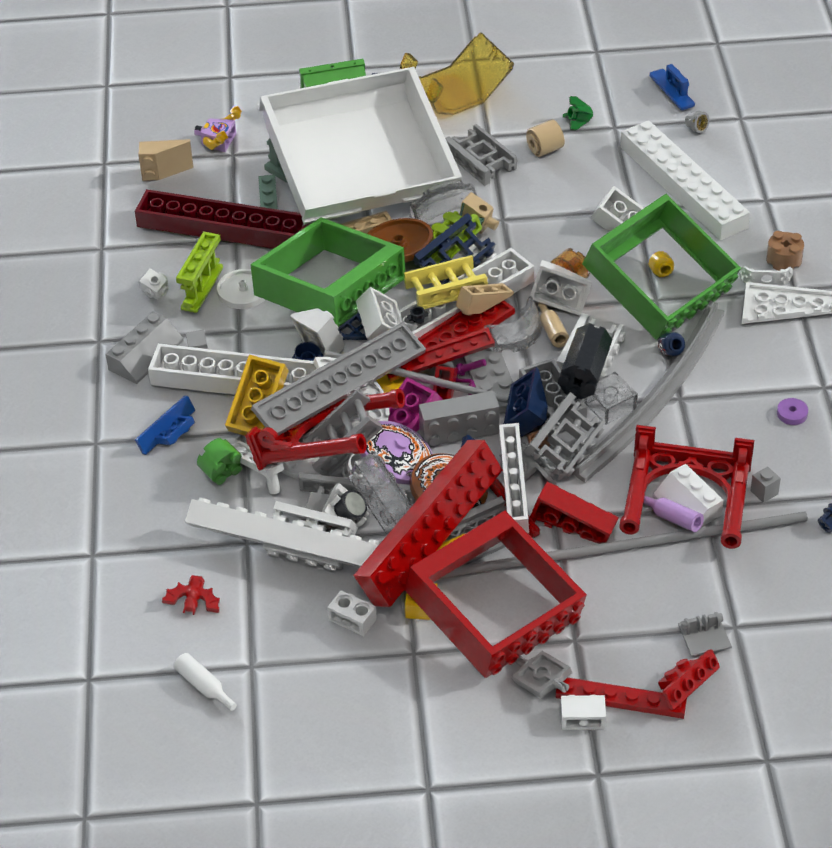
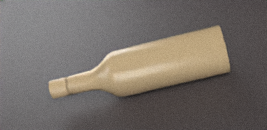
M539 302L538 307L542 313L540 322L552 345L557 348L564 347L569 339V335L555 311L549 310L546 304Z

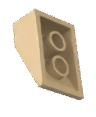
M190 139L139 142L138 155L142 181L161 180L193 168Z

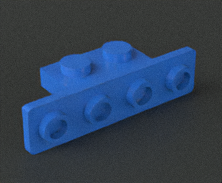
M673 64L667 65L666 71L659 69L650 72L649 76L680 110L695 107V102L688 96V79Z
M183 396L135 439L142 454L146 455L158 444L172 445L182 434L190 430V427L195 423L193 417L190 416L195 411V408L188 396Z

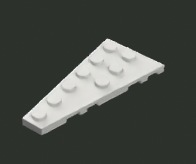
M746 282L742 324L832 314V291Z

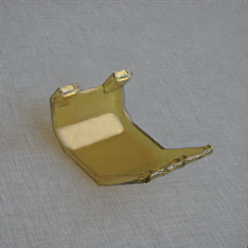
M481 32L469 42L450 66L418 77L432 109L437 114L454 115L485 103L513 70L514 62ZM405 53L400 69L410 67L416 69L418 61L410 53Z

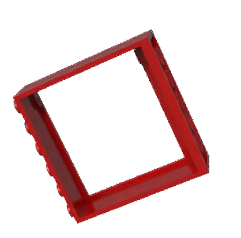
M506 510L412 565L405 588L406 593L484 678L498 674L507 664L512 665L516 662L519 656L529 654L538 644L546 643L552 635H558L569 624L573 625L581 618L580 614L585 606L584 602L587 596ZM499 542H502L560 604L492 646L434 582Z

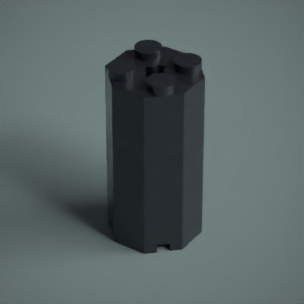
M589 323L577 328L558 378V384L566 395L570 392L575 395L576 398L574 400L594 395L613 340L604 327L600 326L597 328L594 327V324Z

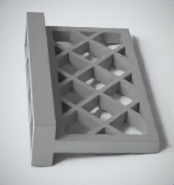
M502 496L472 508L448 538L452 539L459 536L464 530L471 531L478 527V524L484 523L506 510L505 501ZM499 542L463 565L472 563L506 546Z

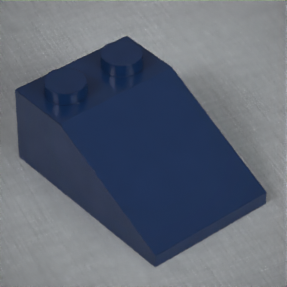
M537 367L513 382L510 387L503 424L519 423L520 438L531 433L533 429L543 425L547 420L548 405Z

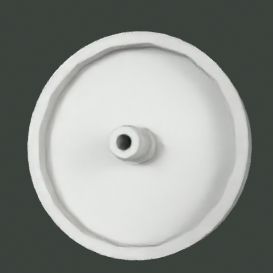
M251 269L231 271L225 274L218 282V297L228 307L249 309L265 301V299L254 295Z

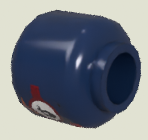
M677 332L664 333L658 340L659 351L665 356L680 355L684 351L685 340Z

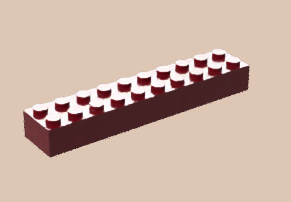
M148 189L144 192L134 211L137 227L196 237H200L204 231L219 234L222 241L273 249L310 225H304L301 214L297 212Z

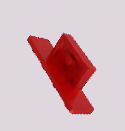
M712 649L707 650L696 660L682 659L678 661L676 666L665 672L664 677L658 681L669 709H675L720 668Z

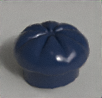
M303 342L296 346L292 359L314 361L315 357H323V354L316 344Z

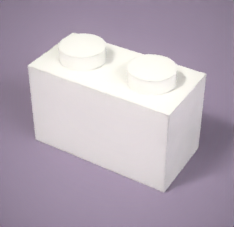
M605 695L561 696L562 730H605Z

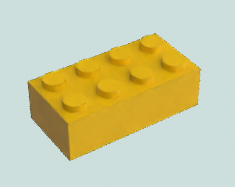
M249 354L225 423L229 432L245 436L255 426L261 430L265 428L251 410V407L283 388L289 372L285 364Z

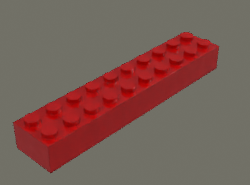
M485 440L466 441L353 575L374 606L391 607L406 588L410 567L439 549L503 471Z

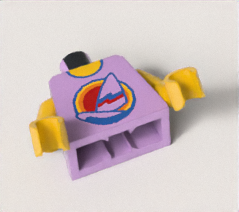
M238 106L233 107L230 111L231 114L223 119L210 118L204 127L196 125L194 134L201 136L203 146L210 150L227 151L236 135L235 119H239L242 112Z

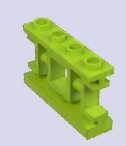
M203 231L176 276V283L181 284L180 288L185 290L186 293L181 310L197 313L221 273L223 264L219 263L220 258L215 257V249L221 241L219 234Z

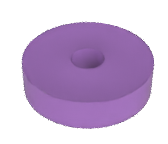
M787 398L778 404L777 416L785 424L799 425L805 422L808 417V406L800 399Z

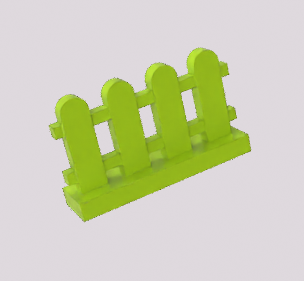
M457 211L445 212L443 214L444 222L442 224L434 223L431 226L434 239L447 230L450 224L453 225L463 216H460ZM472 214L470 215L472 217L471 221L476 223V228L472 232L476 235L482 229L478 215ZM465 229L457 235L463 243L468 240V237L464 234ZM455 244L445 253L452 259L460 249ZM438 251L430 256L437 264L442 261L438 256Z

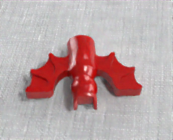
M192 575L188 585H182L178 582L175 588L166 589V595L162 598V603L175 605L179 598L186 596L187 599L184 602L183 613L186 611L193 612V615L198 606L197 601L200 599L205 602L207 611L219 613L220 609L218 607L220 598L213 595V588H203L205 580L202 576Z

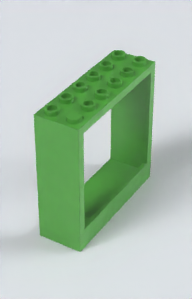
M664 194L592 243L582 263L656 340L664 333L672 332L673 328L678 329L685 319L690 320L697 313L696 311L704 310L709 302H715L721 293H727L733 287L731 284L739 277L737 274L741 269L667 194ZM662 228L716 281L670 316H667L615 263L620 257Z
M322 217L250 264L255 296L295 312L316 308L324 312L328 311L333 315V320L338 327L358 313L356 300L369 287L385 294L404 280L405 272L404 247ZM323 250L360 263L325 289L288 275Z

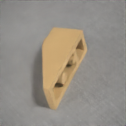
M504 283L462 286L456 307L468 316L481 314L511 297L514 291Z

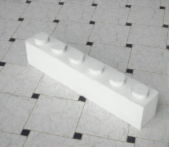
M519 423L500 424L499 432L506 511L529 533Z

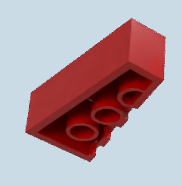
M548 481L538 496L530 515L534 522L538 520L544 522L546 527L552 528L556 526L562 528L563 532L567 534L577 533L580 535V538L598 544L607 543L619 517Z

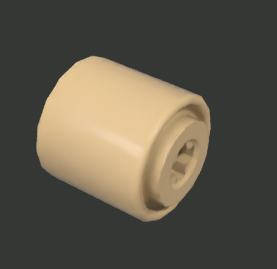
M554 119L531 127L526 132L528 146L537 157L558 150L565 144L563 131Z

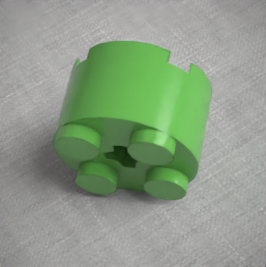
M214 439L203 448L205 450L202 456L199 454L197 458V466L217 485L223 484L226 478L231 475H237L242 469L240 466L241 453L226 439Z

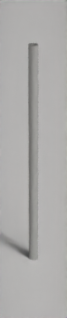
M325 350L323 357L338 358L344 354ZM400 368L389 373L472 395L490 392ZM494 392L497 401L507 403L508 395Z

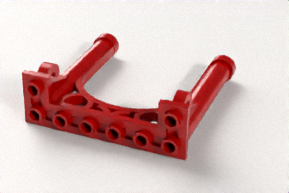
M401 389L366 395L370 398V401L363 407L365 411L391 407L393 409L403 408L405 405V395ZM346 399L340 400L279 436L270 427H265L262 430L258 429L257 426L253 427L245 437L258 470H263L268 464L348 453H365L367 443L364 435L361 433L345 438L309 443L298 442L306 431L320 423Z
M636 425L634 463L624 514L620 519V530L628 535L636 534L640 528L647 486L654 479L669 474L671 471L686 464L697 475L717 483L726 493L727 505L723 532L721 534V544L729 549L738 548L742 541V534L740 532L748 472L751 471L755 440L735 438L733 452L655 442L656 427ZM656 461L668 462L670 464L662 466L656 463ZM712 469H723L726 472L717 473ZM730 478H731V485L727 482V480L730 479Z

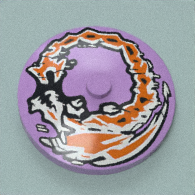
M378 421L383 429L367 442L366 451L361 454V457L366 465L381 478L392 483L410 485V476L415 465L424 457L432 455L431 449L426 441L409 427L392 421Z

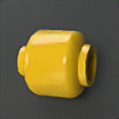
M658 251L651 255L649 267L656 276L666 277L674 270V261L667 252Z

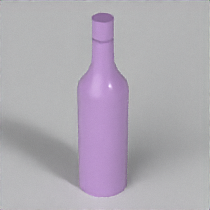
M647 496L644 498L643 504L651 507L655 515L693 532H697L703 524L704 516L697 511L666 498L652 499Z

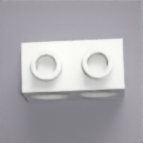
M340 591L327 607L329 621L363 637L377 620L376 606L344 591Z

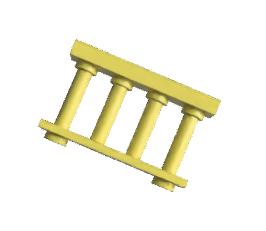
M472 255L404 272L405 288L415 287L417 290V306H421L424 309L457 301L462 286L488 284V280L485 274L476 276L472 271L474 268ZM464 273L468 276V278L458 280L456 277ZM448 278H449L450 281H451L450 283H446V284H441V283H440V280H444V279H448ZM429 283L434 285V287L424 289L422 286Z

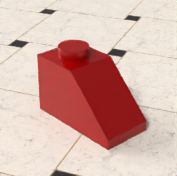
M436 365L435 377L456 382L458 368ZM433 385V391L437 392L443 400L453 397L454 390Z

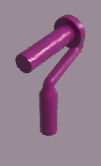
M481 359L465 365L462 363L457 364L456 382L469 383L468 386L476 387L474 380L458 378V375L464 376L467 371L486 366V360Z

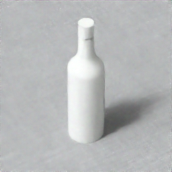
M184 653L176 659L174 669L206 698L218 699L231 711L237 707V704L223 692L222 683L189 653Z

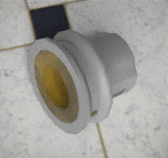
M691 112L685 118L686 126L690 127L694 132L703 133L709 126L710 119L706 112Z

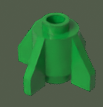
M570 96L569 105L573 106L568 108L567 113L563 114V118L572 120L570 121V130H577L592 119L593 110L577 96Z

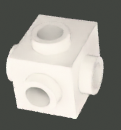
M151 268L139 281L140 289L148 297H154L157 300L164 296L169 289L167 277L163 273H157Z

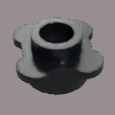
M415 306L411 308L410 315H407V320L422 324L425 317H428V312L421 306Z

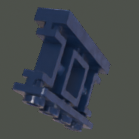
M467 213L416 253L413 263L417 267L420 266V268L435 265L437 263L430 256L437 251L438 256L442 259L439 263L450 261L452 259L445 252L455 244L466 256H473L474 253L469 247L474 244L481 251L473 257L475 268L481 264L483 258H489L495 252L496 244L491 242L489 237L481 242L473 234L472 231L476 228V223L471 221L472 217ZM465 229L464 234L468 237V240L463 243L457 235ZM449 278L446 279L445 281H444V280H440V283H441V284H446V283L450 282V279H449Z

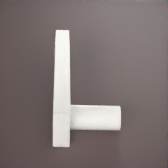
M242 441L232 444L242 455L240 463L266 477L270 494L279 493L281 489L277 473L284 470L283 463L268 464L263 470L259 471L253 460L250 447Z

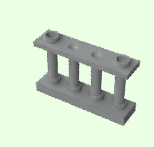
M355 390L302 438V441L304 443L324 441L329 437L330 439H338L336 431L344 425L347 434L343 438L361 433L364 435L367 443L383 427L380 422L366 414L363 406L370 401V398L362 392ZM358 413L361 422L353 428L350 418ZM353 453L319 457L312 466L321 475L330 476Z

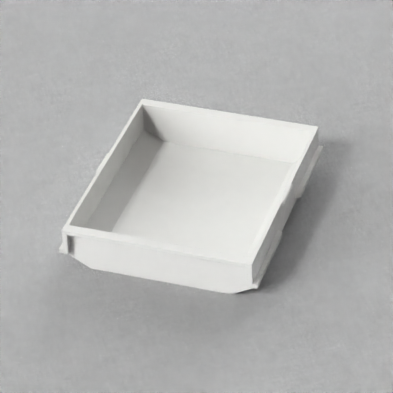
M414 67L260 96L259 104H257L258 110L263 111L266 129L304 225L313 223L320 217L328 220L402 202L407 203L459 192L461 173Z

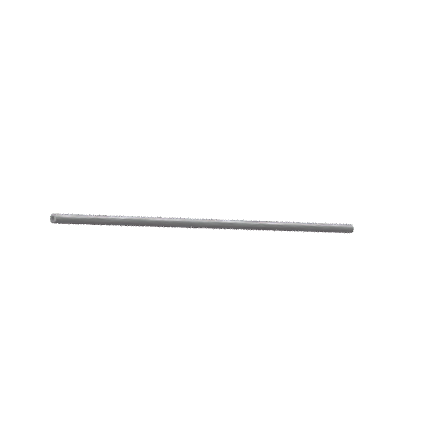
M804 511L742 521L741 532L805 522L808 520L807 513ZM724 524L702 527L697 532L683 530L546 553L554 561L704 538L721 535ZM516 557L461 565L440 579L524 565Z

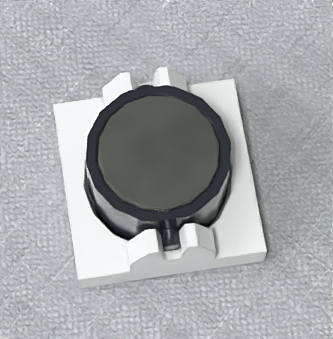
M340 483L334 486L322 510L323 513L351 519L356 524L354 532L351 531L352 535L356 534L357 529L367 521L366 517L370 514L367 512V502L362 494L356 490L348 491Z

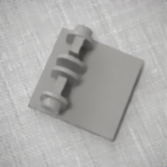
M714 612V614H710L708 617L704 614L702 618L700 616L691 619L685 618L684 621L678 623L691 656L704 654L710 649L715 652L732 648L721 623L723 621L722 613Z

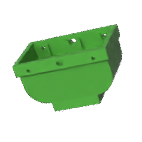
M364 59L300 68V89L343 79L366 76Z

